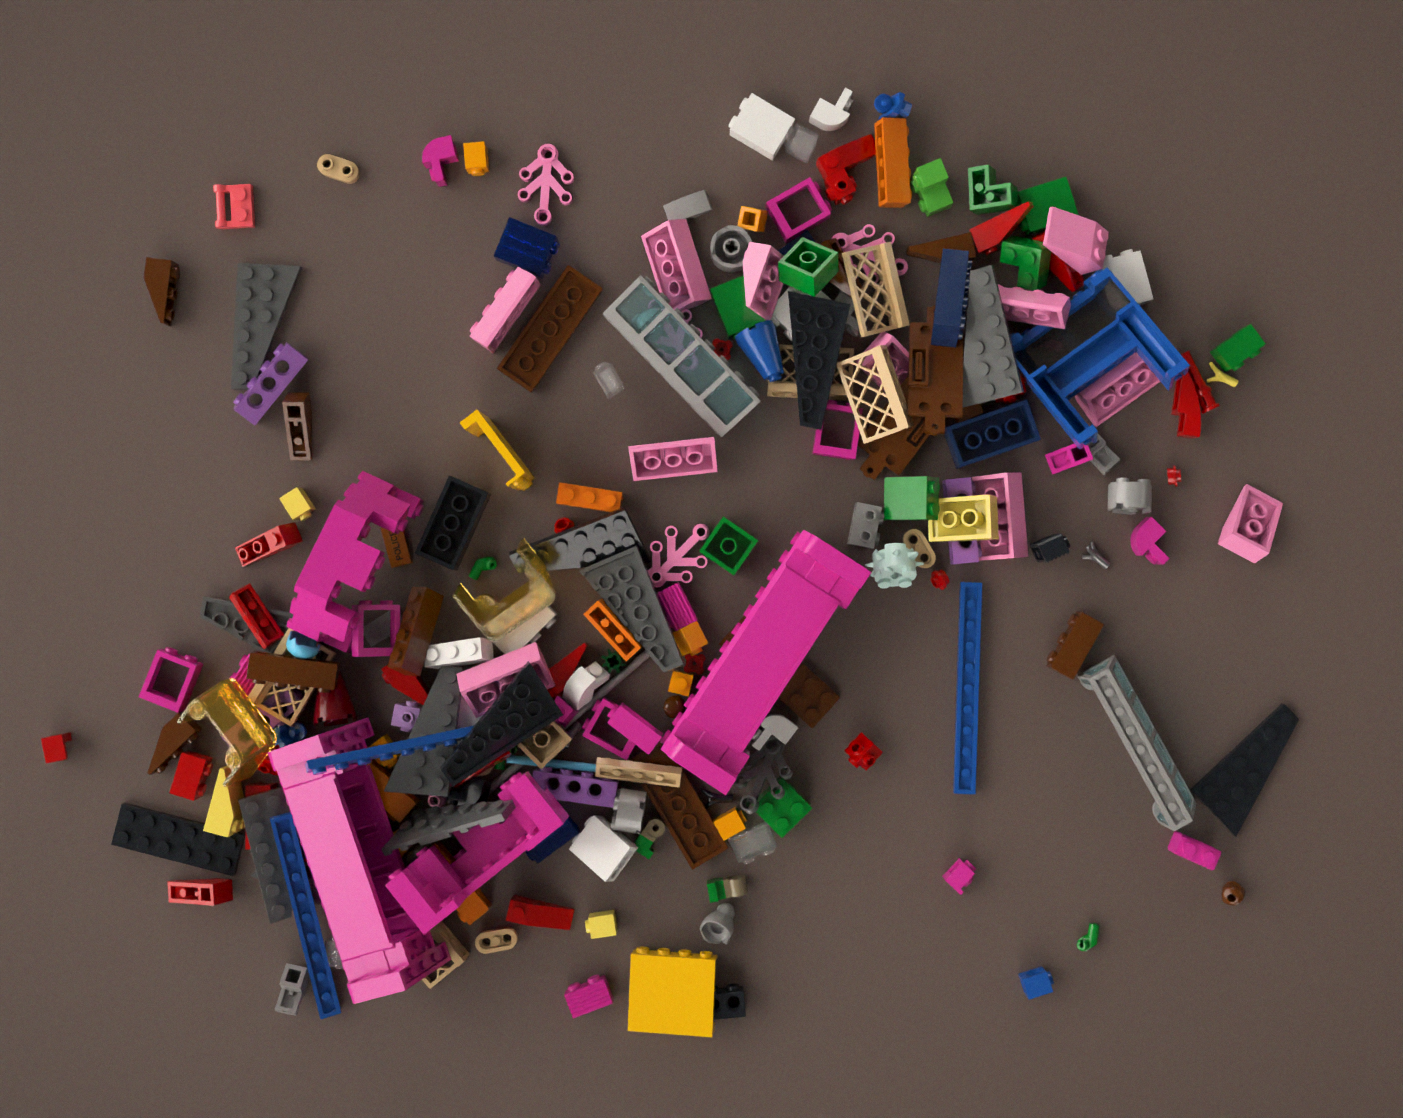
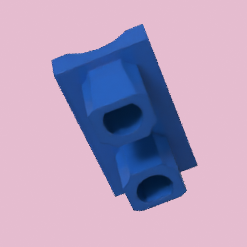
M901 92L891 97L887 94H880L874 100L875 109L882 113L878 120L883 117H908L912 104L904 100L905 94Z
M297 720L293 727L284 724L274 728L275 732L268 734L267 737L271 747L279 745L282 748L305 740L307 729L303 723Z

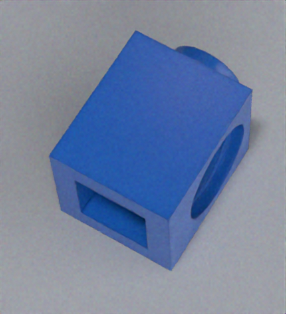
M1042 966L1018 974L1024 994L1029 1000L1053 992L1051 986L1054 984L1050 971L1047 972Z

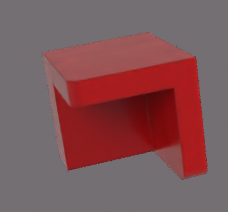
M71 732L41 738L46 763L68 758L65 742L72 741Z

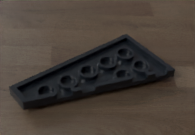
M1281 703L1190 789L1235 837L1239 833L1299 721L1298 717L1285 704Z

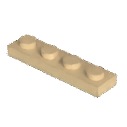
M597 757L595 777L680 788L682 768Z

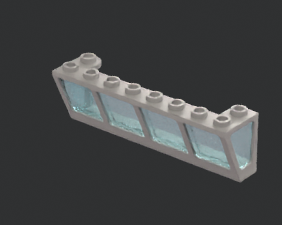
M640 275L602 315L719 437L724 436L760 402L757 398L759 393L752 386L747 387L743 383L744 377L738 371L733 372L728 367L730 363L724 356H717L713 351L715 347L707 339L703 341L698 336L700 331L693 324L688 325L683 320L685 318L684 314L678 308L674 310L668 304L670 300L664 293L658 294L654 289L655 284L647 276L643 278Z
M1115 655L1078 674L1077 677L1084 688L1095 691L1155 800L1152 805V811L1158 823L1172 831H1176L1192 822L1197 803Z

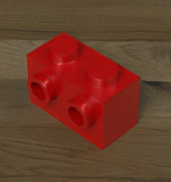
M190 750L182 752L169 794L192 801L201 798L207 789V784H205L206 778L213 769V764H211L213 757Z

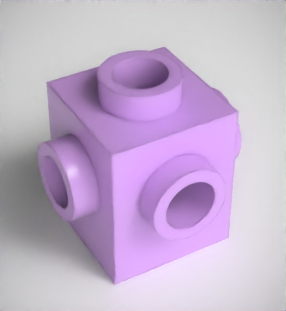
M406 701V704L396 703L391 725L401 727V731L411 732L422 707L418 706L419 703L414 701Z

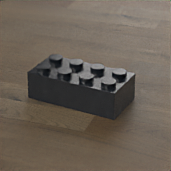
M449 475L415 554L451 570L458 571L491 493Z

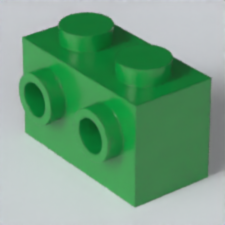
M1248 324L1211 350L1210 353L1224 372L1231 369L1236 371L1244 365L1243 361L1246 358L1252 359L1262 352L1260 348L1266 343L1252 324Z

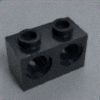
M736 983L728 984L723 988L715 986V999L718 1000V1004L714 1006V1020L746 1017L743 986H739ZM731 996H737L740 1000L736 1004H731L728 999Z

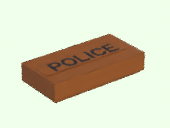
M381 527L391 568L413 563L405 532L400 531L397 535Z

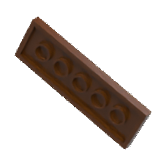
M568 265L496 369L533 393L598 299L603 288Z
M743 616L739 623L742 624L746 617ZM734 627L720 641L719 645L721 647L723 646L726 640L730 642L734 637V635L731 633ZM801 662L778 698L813 729L841 697Z
M660 741L649 755L642 751L628 759L633 762L681 767L661 750L663 744ZM683 769L681 772L680 788L641 783L692 870L729 848L725 840L723 841L711 816Z

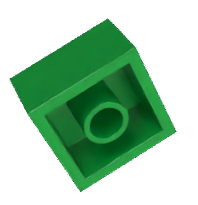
M802 237L778 261L779 281L815 297L838 273V252Z
M723 516L699 552L732 575H735L758 540Z
M779 776L777 781L785 790L784 797L781 799L774 798L769 786L758 798L759 808L756 813L783 838L812 809V806L787 780ZM781 789L776 790L775 794H779Z

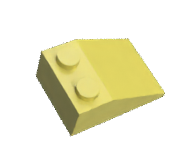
M993 495L939 498L940 511L938 520H928L929 542L999 539L997 497Z
M232 763L220 768L203 831L230 837L244 829L245 826L238 799L244 798L238 764Z

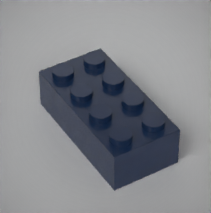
M943 249L930 345L956 348L957 341L962 340L970 282L969 276L972 260H968L969 251Z
M1027 400L946 427L944 434L956 469L1041 440Z

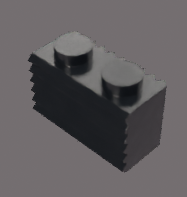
M1053 534L1029 544L1036 562L1049 563L1053 559L1069 554L1068 548H1070V543L1066 536Z

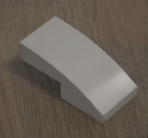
M706 190L684 196L663 205L668 220H687L699 217L713 210Z
M1099 434L1096 443L1093 444L1091 441L1088 444L1093 456V460L1090 461L1103 475L1120 463L1121 459L1106 445V441Z

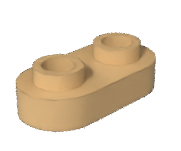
M325 154L317 162L318 170L326 177L347 184L355 183L359 179V168L349 160ZM331 162L330 167L326 168L325 163ZM347 168L351 169L349 174L344 173Z
M917 529L908 530L903 536V543L906 544V548H913L914 552L919 553L915 561L922 562L924 565L918 567H931L935 563L936 555L924 534ZM911 536H915L917 538L915 544H912L910 542ZM922 554L927 555V561H921L920 557Z
M512 927L482 931L475 940V946L483 954L509 950L516 945L518 934ZM509 934L511 940H505L504 935ZM483 939H490V944H485Z

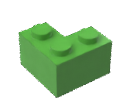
M941 158L917 167L911 178L912 181H910L912 191L917 193L920 199L918 201L919 208L922 213L925 212L927 217L949 209L953 204L946 186L949 177Z

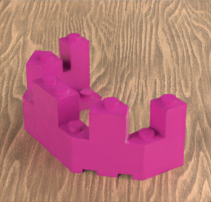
M364 471L358 475L360 481L357 484L352 483L344 492L346 498L343 501L338 500L334 504L295 584L294 592L298 594L297 598L294 597L292 599L290 613L293 614V618L288 619L286 626L309 638L324 642L346 653H350L352 650V629L356 630L358 627L360 613L333 601V598H337L342 589V586H340L341 582L363 592H366L367 589L370 590L375 582V577L373 576L377 569H381L385 558L383 557L384 552L361 542L370 532V522L398 535L407 526V516L415 520L416 516L419 517L424 509L422 499Z
M528 771L524 774H521V772L517 773L500 786L502 791L498 794L499 798L502 801L513 800L516 806L505 821L482 828L478 824L470 828L469 832L462 834L460 830L452 832L464 847V849L453 856L454 862L449 864L435 845L429 849L425 846L416 853L418 858L408 865L403 871L397 869L389 876L390 881L385 886L423 934H426L456 910L470 894L524 851H530L564 824L569 817L568 813L548 788L543 791Z

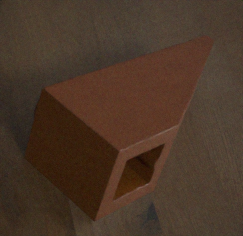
M146 257L144 281L160 323L171 326V321L175 318L174 300L177 299L178 295L176 282L180 277L179 264L172 260Z
M186 711L177 713L162 727L147 772L149 775L162 773L169 766L167 763L172 758L176 759L184 752L182 748L187 743L190 745L198 739V733L202 728Z

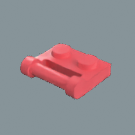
M251 184L214 185L213 191L216 193L217 207L215 228H255L253 186ZM225 194H230L231 221H226Z

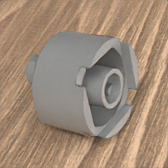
M728 225L717 231L712 237L710 244L711 259L713 264L724 272L735 273L743 270L744 254L749 242H752L750 236L743 228ZM730 246H734L735 251L733 253L728 252Z
M1117 478L1116 482H1110L1108 485L1107 511L1112 510V513L1129 515L1136 514L1138 510H1142V514L1152 511L1151 480L1139 479L1137 482H1129V478Z
M624 788L617 789L613 806L615 811L611 823L612 830L641 834L647 792Z

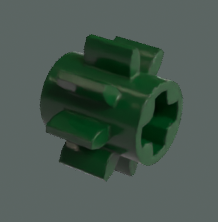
M607 649L609 655L601 656L602 659H605V663L601 667L607 666L609 674L612 669H616V672L620 673L619 666H626L622 662L623 658L617 651L612 653L610 649ZM614 655H616L617 660L620 662L619 664L611 666V662L608 660V657L612 658Z

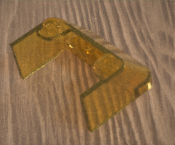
M524 538L520 541L516 552L526 563L524 572L529 578L528 582L500 602H497L489 594H481L474 599L462 583L457 586L452 595L453 599L476 627L490 641L501 640L551 605L556 597V591L545 564Z
M233 678L220 681L193 699L177 720L178 724H183L192 720H202L207 716L228 744L229 749L225 754V762L231 769V773L222 783L224 787L250 778L277 741L275 732L238 682Z

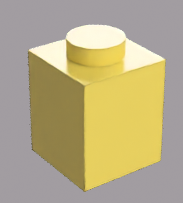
M296 487L279 498L292 520L304 521L312 516L311 512L316 510L303 488Z
M615 909L589 914L588 920H585L586 932L590 933L591 939L617 935Z

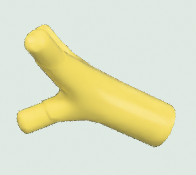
M1213 362L1209 363L1215 376L1207 379V383L1219 381L1232 387L1237 386L1239 380L1222 372Z

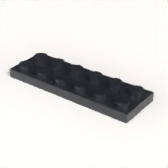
M122 803L111 845L234 876L236 875L245 834L237 832L230 837L220 836L203 831L205 823Z

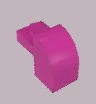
M451 135L432 140L426 145L422 154L423 165L426 169L431 168L429 172L432 182L435 181L439 187L447 186L443 165L459 161L455 142Z
M1075 443L1045 455L1052 475L1093 460L1088 445L1085 446L1083 444V448L1079 450Z
M1151 516L1145 517L1134 528L1130 544L1136 556H1142L1146 553L1145 557L1152 564L1162 565L1170 558L1155 542L1166 530Z

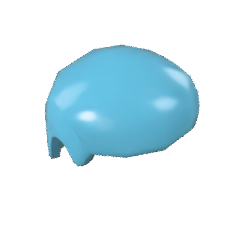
M290 631L286 642L289 653L299 659H312L318 654L320 645L318 644L316 647V640L297 631Z

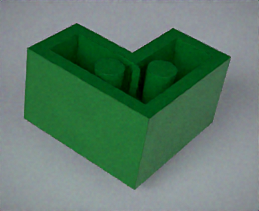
M988 164L968 168L970 211L976 215L1008 211L1018 206V188L1011 182L997 185L996 170Z
M1011 236L1002 241L1000 262L1019 266L1017 287L1034 291L1046 286L1051 251L1043 245V242L1018 236Z

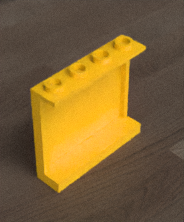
M475 410L460 422L466 431L476 437H480L485 433L515 472L516 476L506 483L508 487L518 491H525L533 485L532 480L535 477L489 417L479 410Z
M644 946L634 949L631 953L628 1031L713 1037L715 1031V975L718 955H712L710 951H700V954L691 953V950L686 949L679 950V952H670L668 948H659L658 951L649 950V947Z

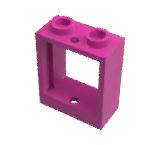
M810 177L766 202L765 208L785 243L830 219L832 208L829 202L821 197V189L816 181L813 182ZM808 188L822 213L791 230L778 204Z
M828 400L826 410L853 414L850 403H846V406L837 405V401ZM859 408V413L862 415L863 409ZM856 420L854 422L851 449L820 445L822 430H816L812 454L855 460L860 432Z
M372 600L359 601V605H352V609L360 613L358 617L360 618V623L356 630L352 629V656H390L400 627V605H393V600H381L380 605H372ZM364 610H390V647L364 648Z
M166 647V649L157 650L139 698L178 713L186 710L203 664L197 662L198 658L194 656H182L178 654V650ZM164 658L190 668L178 699L152 689Z
M605 697L602 701L597 700L592 709L595 712L592 719L587 718L581 728L584 730L582 736L627 760L635 746L633 742L628 739L625 747L621 750L591 733L604 707L612 709L616 704Z
M623 702L620 706L615 704L607 715L610 718L607 722L609 725L648 755L662 738L663 733Z

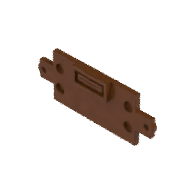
M934 305L927 307V323L910 322L908 416L925 417V433L937 436L945 434V417L962 418L963 335L962 340L957 341L956 348L930 345L935 312Z
M907 376L901 384V389L908 406ZM888 402V403L886 404V406L883 408L884 410L887 409V407H888V405H889V402ZM880 412L874 422L880 424L885 413ZM888 415L883 426L889 429L896 428L895 418ZM911 416L914 423L913 427L865 444L861 438L858 446L870 454L860 467L864 476L875 480L885 466L899 476L930 436L929 433H925V417ZM871 424L866 431L868 438L875 435L878 429L877 426ZM869 467L873 468L871 474L867 472Z

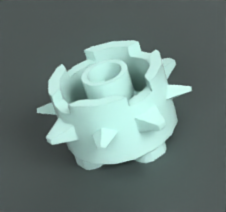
M889 543L884 545L885 549L879 551L875 549L872 553L873 562L865 564V566L874 569L870 575L875 577L878 587L900 586L901 588H907L911 586L912 581L917 576L916 566L924 565L922 562L915 561L919 553L914 552L913 548H906L904 543Z

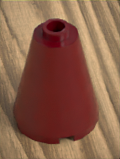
M339 671L337 688L331 690V693L318 692L317 688L314 712L315 726H319L318 722H323L324 726L346 724L350 718H353V721L357 720V714L341 671Z

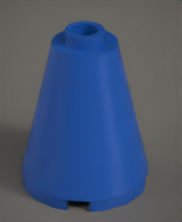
M767 320L755 324L756 327L751 330L749 327L735 336V339L763 379L775 382L782 378L781 374L784 373L775 324L772 320Z

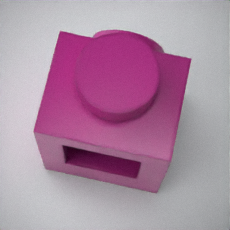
M557 696L554 701L563 715L556 719L555 722L566 728L579 711H576L562 697Z
M959 858L942 877L962 895L963 891L961 888L963 886L967 887L973 881L976 868L968 860L963 862Z

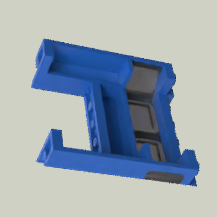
M1108 267L1104 270L1096 271L1086 279L1083 287L1085 291L1081 290L1072 297L1073 300L1070 301L1071 308L1065 329L1037 325L1033 329H1026L1021 335L1019 332L1010 334L1020 376L1079 450L1083 448V444L1086 446L1091 441L1093 444L1097 442L1098 430L1093 424L1088 426L1069 402L1078 393L1134 353L1140 356L1168 391L1172 388L1174 380H1179L1182 374L1185 375L1190 367Z

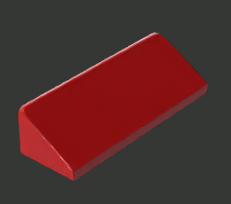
M250 583L231 593L229 596L230 600L263 649L268 648L284 637L283 632Z

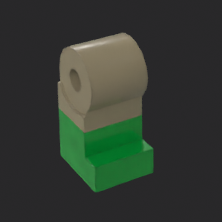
M660 817L650 818L642 829L641 834L634 841V844L638 847L636 851L648 860L654 853L651 845L665 831V823Z
M745 875L707 880L710 903L718 902L721 899L743 896L748 893Z

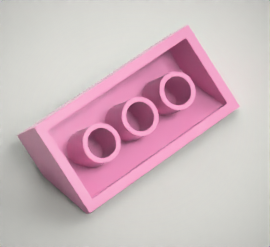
M686 219L668 220L641 236L659 293L662 292L670 300L668 304L674 310L676 308L680 311L690 309L712 299Z
M519 267L508 274L506 278L508 282L503 288L500 287L494 295V298H496L494 302L485 307L480 322H475L470 329V337L491 353H494L541 286L536 276Z
M998 284L1006 320L1065 329L1071 308L1070 297L1062 293L1047 294L1041 290L1027 291L1020 287L1006 288Z
M1134 353L1078 393L1075 398L1092 424L1097 427L1160 381L1140 356Z
M714 437L628 446L633 481L718 472Z
M1000 473L972 477V482L975 483L976 489L973 496H996L998 507L999 539L977 541V545H980L982 550V556L979 557V561L1028 557L1022 473Z
M536 642L456 674L460 693L476 718L485 714L528 661L546 689L555 686L545 658Z

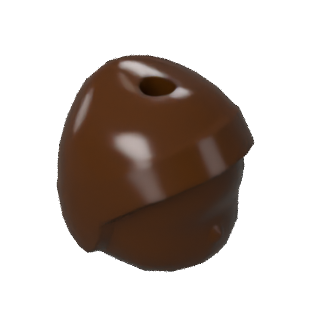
M680 695L668 697L664 701L663 710L669 718L675 719L679 712H685L684 701Z
M1227 882L1223 886L1221 893L1223 902L1228 905L1240 904L1245 897V889L1237 882Z

